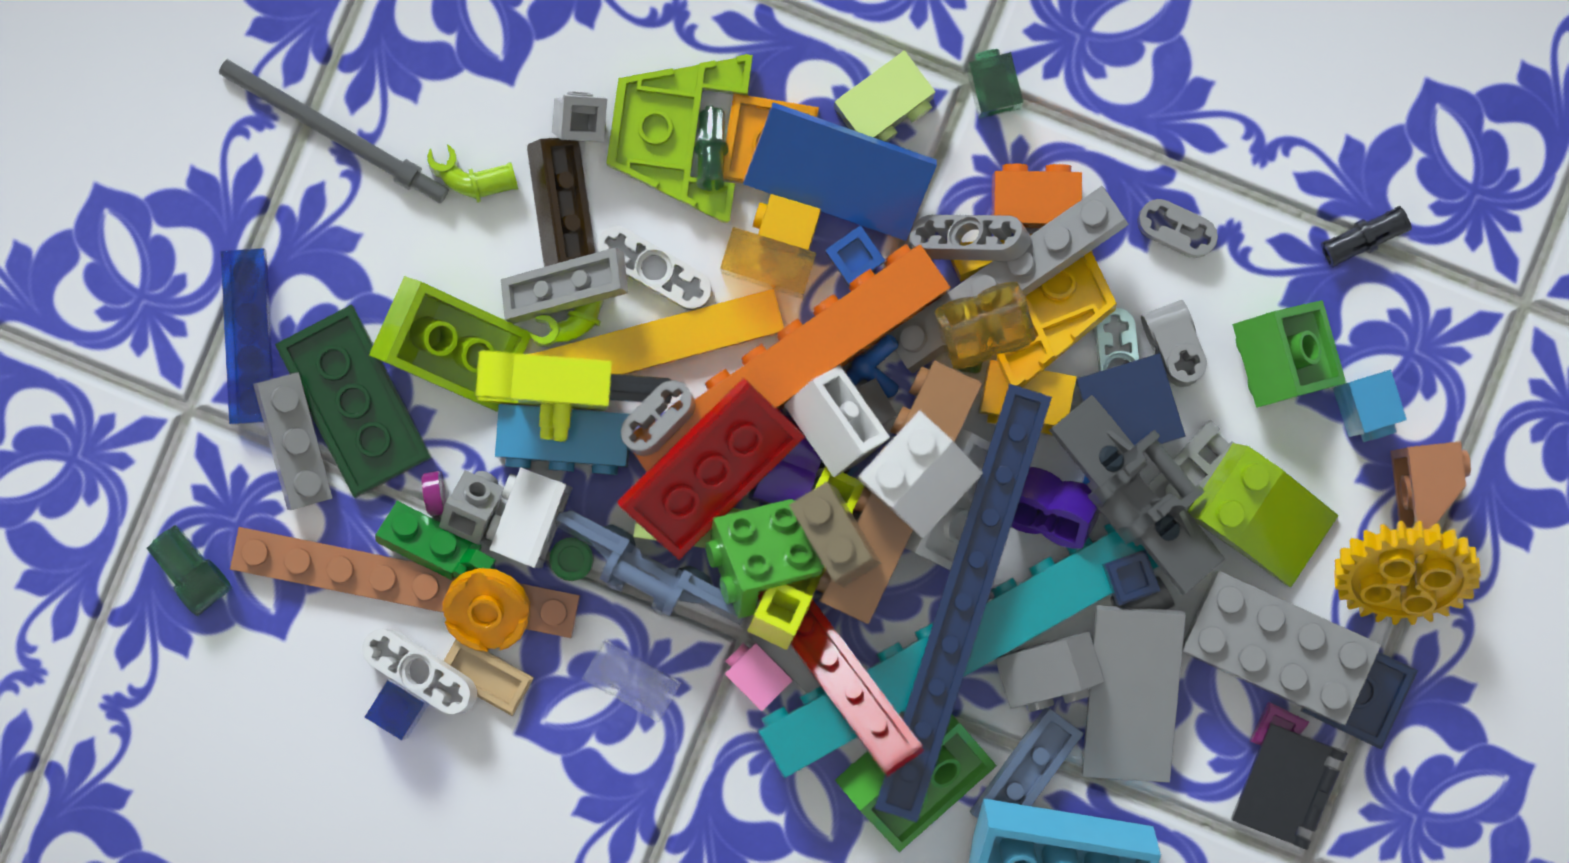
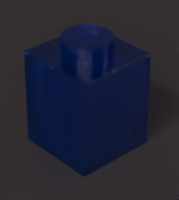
M388 679L365 715V718L402 741L410 736L429 703L394 680Z

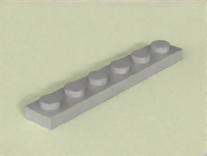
M1103 186L1099 187L1030 235V246L1021 257L1012 261L991 262L914 317L891 331L889 334L898 341L896 352L906 368L911 373L916 372L921 366L923 367L1121 231L1129 223Z

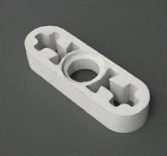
M612 226L604 230L599 236L597 242L598 252L610 249L606 244L608 239L617 240L620 235L626 238L625 246L635 253L637 252L638 245L645 247L646 249L636 259L634 270L626 267L632 260L624 255L626 275L686 310H696L704 307L710 300L712 289L710 281L705 274L632 231L621 226ZM652 256L661 257L667 263L665 276L655 281L647 279L642 273L644 261ZM676 266L683 270L678 275L679 279L689 284L694 279L701 281L699 289L703 292V296L700 299L693 296L690 301L684 300V290L674 283L671 292L663 289L672 280Z
M377 629L366 636L362 652L367 663L446 714L465 713L474 706L477 699L476 686L469 677L396 630ZM390 640L388 648L397 655L405 656L400 661L392 656H382L380 658L382 650L377 646L378 642ZM417 659L424 660L430 669L428 679L422 684L414 682L410 676L411 664ZM439 682L448 687L460 685L458 693L463 697L462 702H452L450 704L451 694L442 688L434 687Z

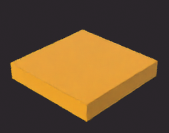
M734 93L720 180L743 184L773 102L814 117H818L819 107Z

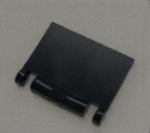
M1269 723L1231 820L1308 850L1311 841L1303 836L1296 835V831L1299 826L1313 832L1316 831L1340 773L1338 769L1324 764L1326 758L1330 756L1336 760L1345 761L1348 753Z

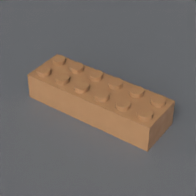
M935 360L929 369L921 366L908 392L916 396L910 409L902 406L890 432L897 435L920 410L955 443L982 383ZM864 486L853 511L860 514L857 523L881 564L844 587L833 582L828 571L825 569L816 590L822 592L820 602L869 624L913 530Z

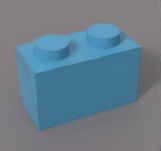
M1391 369L1333 388L1348 437L1361 434L1363 442L1396 433L1395 424L1407 420Z

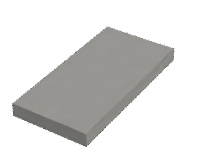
M1096 605L1093 646L1104 682L1089 688L1090 696L1087 703L1082 760L1083 777L1170 783L1186 617L1184 611Z

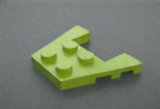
M745 54L716 62L713 60L684 68H670L618 78L607 166L708 216L730 224L735 183L691 177L702 92L712 91L748 96L753 55Z

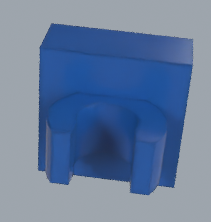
M861 225L825 249V253L849 287L850 283L869 269L874 271L886 261Z

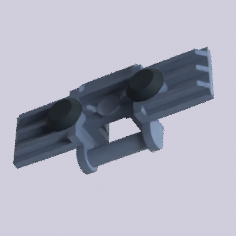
M572 510L558 514L556 527L595 548L607 561L600 579L607 583L608 587L621 592L624 585L628 583L654 597L652 609L660 615L666 614L670 616L677 602L683 601L693 604L698 603L739 625L742 624L744 618L738 619L732 603H725L721 590L713 586L711 577L692 566L681 567L678 570L674 567L668 568L642 554L640 549L636 548L633 535L613 524L602 527Z

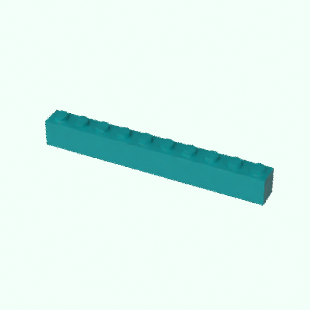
M1107 523L1103 526L1107 533L1094 541L1089 536L1083 548L1072 549L1066 547L1069 555L1057 562H1054L1052 557L1049 556L1028 568L1032 576L1017 584L1012 577L992 588L991 592L994 597L987 601L964 677L1110 595L1112 591L1102 564L1145 550V548L1141 544L1136 546L1133 541L1126 544L1111 524ZM1147 552L1150 563L1154 570L1159 566ZM933 622L914 632L918 638L917 641L904 648L900 642L894 643L876 654L880 660L878 663L865 669L898 714L906 710ZM821 686L802 695L800 699L803 705L788 713L785 706L763 717L762 721L765 726L757 730L784 778L857 738V735Z

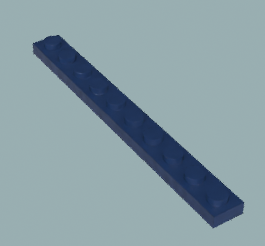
M1013 384L1008 386L982 468L983 474L979 477L903 717V721L920 742L924 752L889 776H884L874 809L918 822L1052 399L1051 396Z

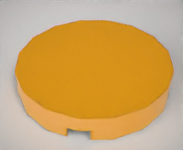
M478 568L462 573L451 583L442 602V613L444 611L445 625L449 633L461 644L476 651L488 652V649L496 648L503 650L511 647L521 639L530 619V601L524 588L512 576L496 569Z

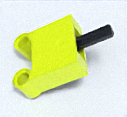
M479 351L475 396L477 401L540 406V438L565 442L570 428L571 409L606 411L609 400L643 402L659 385L671 381V379L611 374L612 361ZM671 394L665 398L667 404L671 402Z

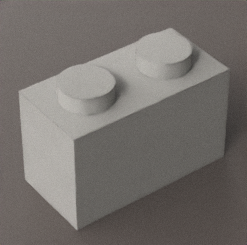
M1089 631L1019 649L995 659L1010 709L1027 705L1029 712L1041 710L1055 705L1053 698L1063 696L1065 703L1077 701L1090 696L1088 688L1104 682Z

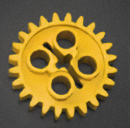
M1399 521L1397 528L1394 530H1390L1386 525L1381 524L1380 533L1378 534L1364 530V541L1351 538L1349 540L1350 548H1341L1340 558L1335 559L1334 579L1339 599L1347 600V608L1349 610L1359 607V615L1361 617L1375 613V622L1382 621L1386 616L1392 618L1393 625H1397L1401 618H1408L1410 624L1415 625L1417 617L1422 616L1429 622H1433L1434 613L1438 612L1446 617L1450 616L1449 606L1459 609L1464 608L1463 599H1473V589L1480 587L1479 558H1477L1476 548L1469 547L1467 537L1456 539V530L1454 529L1441 534L1440 524L1437 523L1428 530L1423 529L1422 521H1417L1413 528H1406L1404 522Z

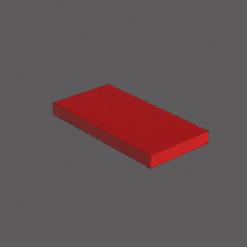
M744 377L645 473L617 503L623 511L680 560L712 529L713 518L726 515L805 436Z

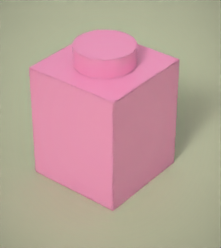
M743 643L725 661L731 667L725 675L761 711L793 681L757 643L751 648Z

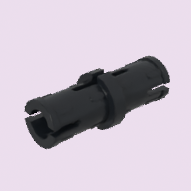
M1399 205L1367 222L1362 219L1354 223V228L1321 242V248L1327 262L1333 268L1365 251L1370 254L1378 250V245L1411 231V223L1406 212Z

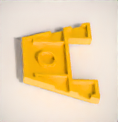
M961 242L960 245L966 246L973 242ZM1092 251L1019 300L1036 338L997 353V361L1008 385L1013 384L1024 387L1116 310L1117 303ZM951 260L960 282L968 279L993 262L985 260Z

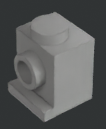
M575 91L567 92V95H563V98H554L552 133L561 140L604 142L607 98L593 97L591 93Z
M465 470L451 496L445 502L439 528L479 545L499 508L504 487L498 485L497 479L488 472L477 471L473 474Z

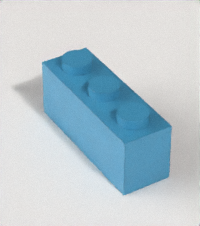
M499 404L495 457L504 458L505 467L531 469V461L549 462L548 470L574 472L575 464L592 465V473L618 475V467L628 468L629 449L622 440L621 428L630 414L571 409V421L567 440L559 442L553 439L544 440L540 438V407Z

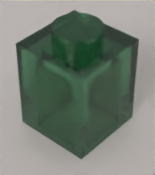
M991 49L975 54V61L968 63L966 71L978 119L1020 110L1023 105V99L1011 52L1000 55L999 49Z

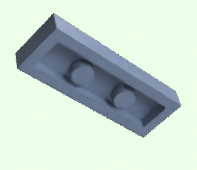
M1049 707L1044 708L969 812L978 818L983 799L1032 806L1084 733Z

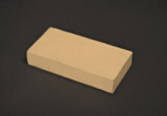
M455 639L444 659V662L474 682L477 689V697L511 716H514L535 678L494 654L476 651L461 644L457 639Z

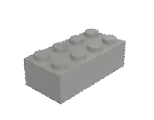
M1216 571L1183 641L1182 653L1335 723L1346 725L1382 644L1228 574Z

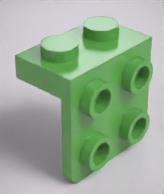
M788 499L713 518L711 539L705 544L706 554L712 568L718 567L722 577L720 578V589L726 604L732 603L738 619L755 615L759 591L813 578L823 573L824 564L789 504L796 500Z

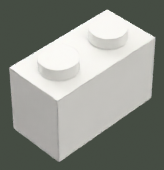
M840 365L811 380L784 405L833 477L861 463L890 438Z

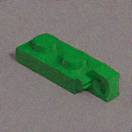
M396 501L375 534V540L378 544L450 580H453L454 577L458 578L464 572L478 568L495 569L496 560L480 551L482 549L481 544L477 545L439 528V521L399 501Z

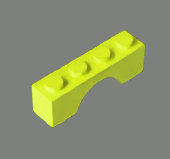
M825 466L815 488L825 482L835 486L852 513L864 489V485L858 479L845 473L833 477ZM823 573L813 578L767 589L747 631L787 650Z

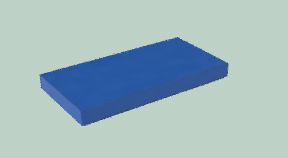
M773 102L744 177L743 185L819 208L821 212L906 241L936 169L937 160Z

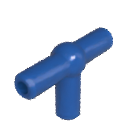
M886 334L868 352L856 357L852 361L851 367L845 373L854 386L862 379L869 382L876 378L887 398H892L897 394L899 390L898 384L877 368L882 361L898 348L896 338Z

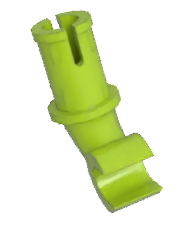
M448 144L447 148L450 157L446 165L434 161L431 148L428 152L427 161L431 172L436 177L441 178L451 189L476 199L477 203L481 202V197L518 189L511 162L478 172H473L472 168L468 169L469 173H466L458 167L457 155Z
M603 300L575 307L573 311L569 310L567 313L569 318L556 322L549 315L535 317L536 322L548 325L551 331L546 337H538L530 333L531 339L540 347H549L556 342H567L580 337L594 326H600L601 321L598 320Z

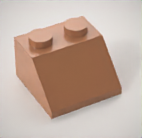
M1461 441L1406 447L1390 451L1398 519L1404 522L1406 528H1413L1417 521H1422L1423 529L1428 530L1440 520L1466 487L1465 477L1471 474V462L1468 451L1462 450Z

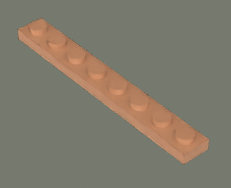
M244 527L238 528L230 570L442 612V602L451 583L456 579L454 577L453 580H450L413 561ZM519 583L524 588L530 601V619L526 629L572 638L581 595Z

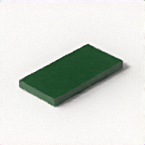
M351 304L276 343L275 346L289 373L299 372L309 412L353 497L358 498L429 461L433 457L383 361L369 356L374 343L354 305Z

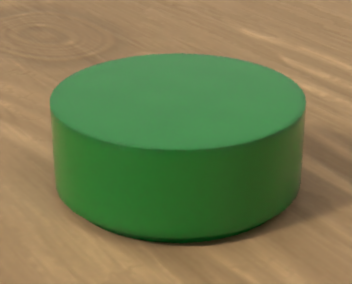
M565 538L557 542L552 548L549 558L550 566L559 578L567 581H577L587 576L591 571L594 555L588 544L577 538Z

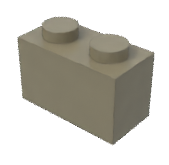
M825 482L789 504L833 582L844 587L881 564L840 492L829 482Z

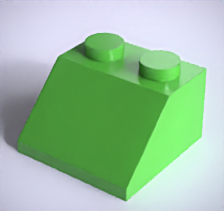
M1323 300L1272 311L1232 324L1236 336V346L1242 356L1248 377V388L1253 395L1256 408L1346 383Z

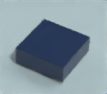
M1146 550L1102 564L1117 606L1160 592Z

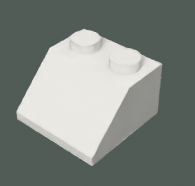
M919 410L857 479L923 539L977 481L983 472L942 430Z
M520 468L518 475L510 474L502 493V498L508 500L503 515H494L486 539L492 541L489 550L528 566L542 568L557 530L556 518L559 513L564 512L573 487Z

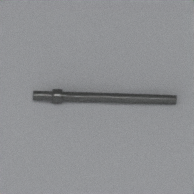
M226 59L219 69L220 75L394 176L393 181L407 190L413 187L440 204L446 198L449 189L421 173L422 168L408 159L402 162L229 59Z

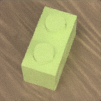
M904 50L834 101V109L849 129L888 142L898 134L894 127L907 118L913 123L933 108L929 102L934 99L935 90Z

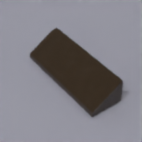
M545 138L528 144L527 153L544 267L595 253L579 141Z

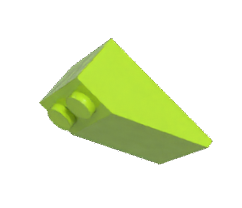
M404 276L369 356L498 412L499 404L502 403L477 401L475 396L479 351L524 354L531 338V332L422 281Z
M1232 443L1228 452L1204 486L1203 490L1205 492L1193 502L1188 510L1198 525L1288 587L1293 586L1339 516L1283 469L1250 446Z

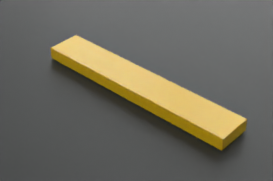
M774 289L528 355L612 361L611 374L625 375L774 335L782 330L784 325Z

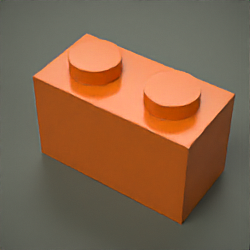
M1027 164L1002 165V171H995L992 176V215L1014 216L1019 219L1025 228L1040 229L1082 200V172H1072L1071 165L1050 164L1045 166V171H1028Z

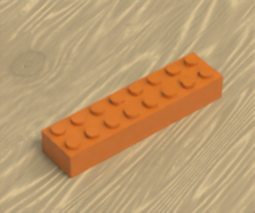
M905 244L886 258L884 263L886 268L875 275L871 269L867 270L850 283V293L841 299H838L835 294L826 298L813 308L815 317L802 325L799 319L793 321L777 333L779 342L767 350L763 344H760L741 358L744 366L730 375L724 369L705 382L707 391L695 399V410L690 419L652 455L639 456L635 454L646 472L744 377L780 411L811 380L839 365L841 368L873 347L886 334H889L948 293L951 287L922 245L919 244L911 250L908 244ZM678 400L669 408L672 407L678 411L682 408L683 404ZM656 421L646 429L639 427L635 430L634 433L637 438L634 443L639 439L648 442L651 439L648 430Z

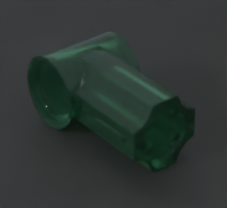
M174 525L163 532L146 548L175 584L173 589L177 596L196 616L202 614L232 589L230 582L222 571L211 560L205 559L178 525Z

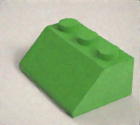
M952 714L918 822L874 809L885 773L868 751L852 763L835 781L862 814L900 853L997 765Z

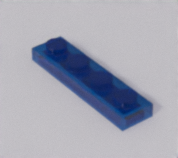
M260 248L220 251L229 424L264 423L253 384L273 379L267 250Z

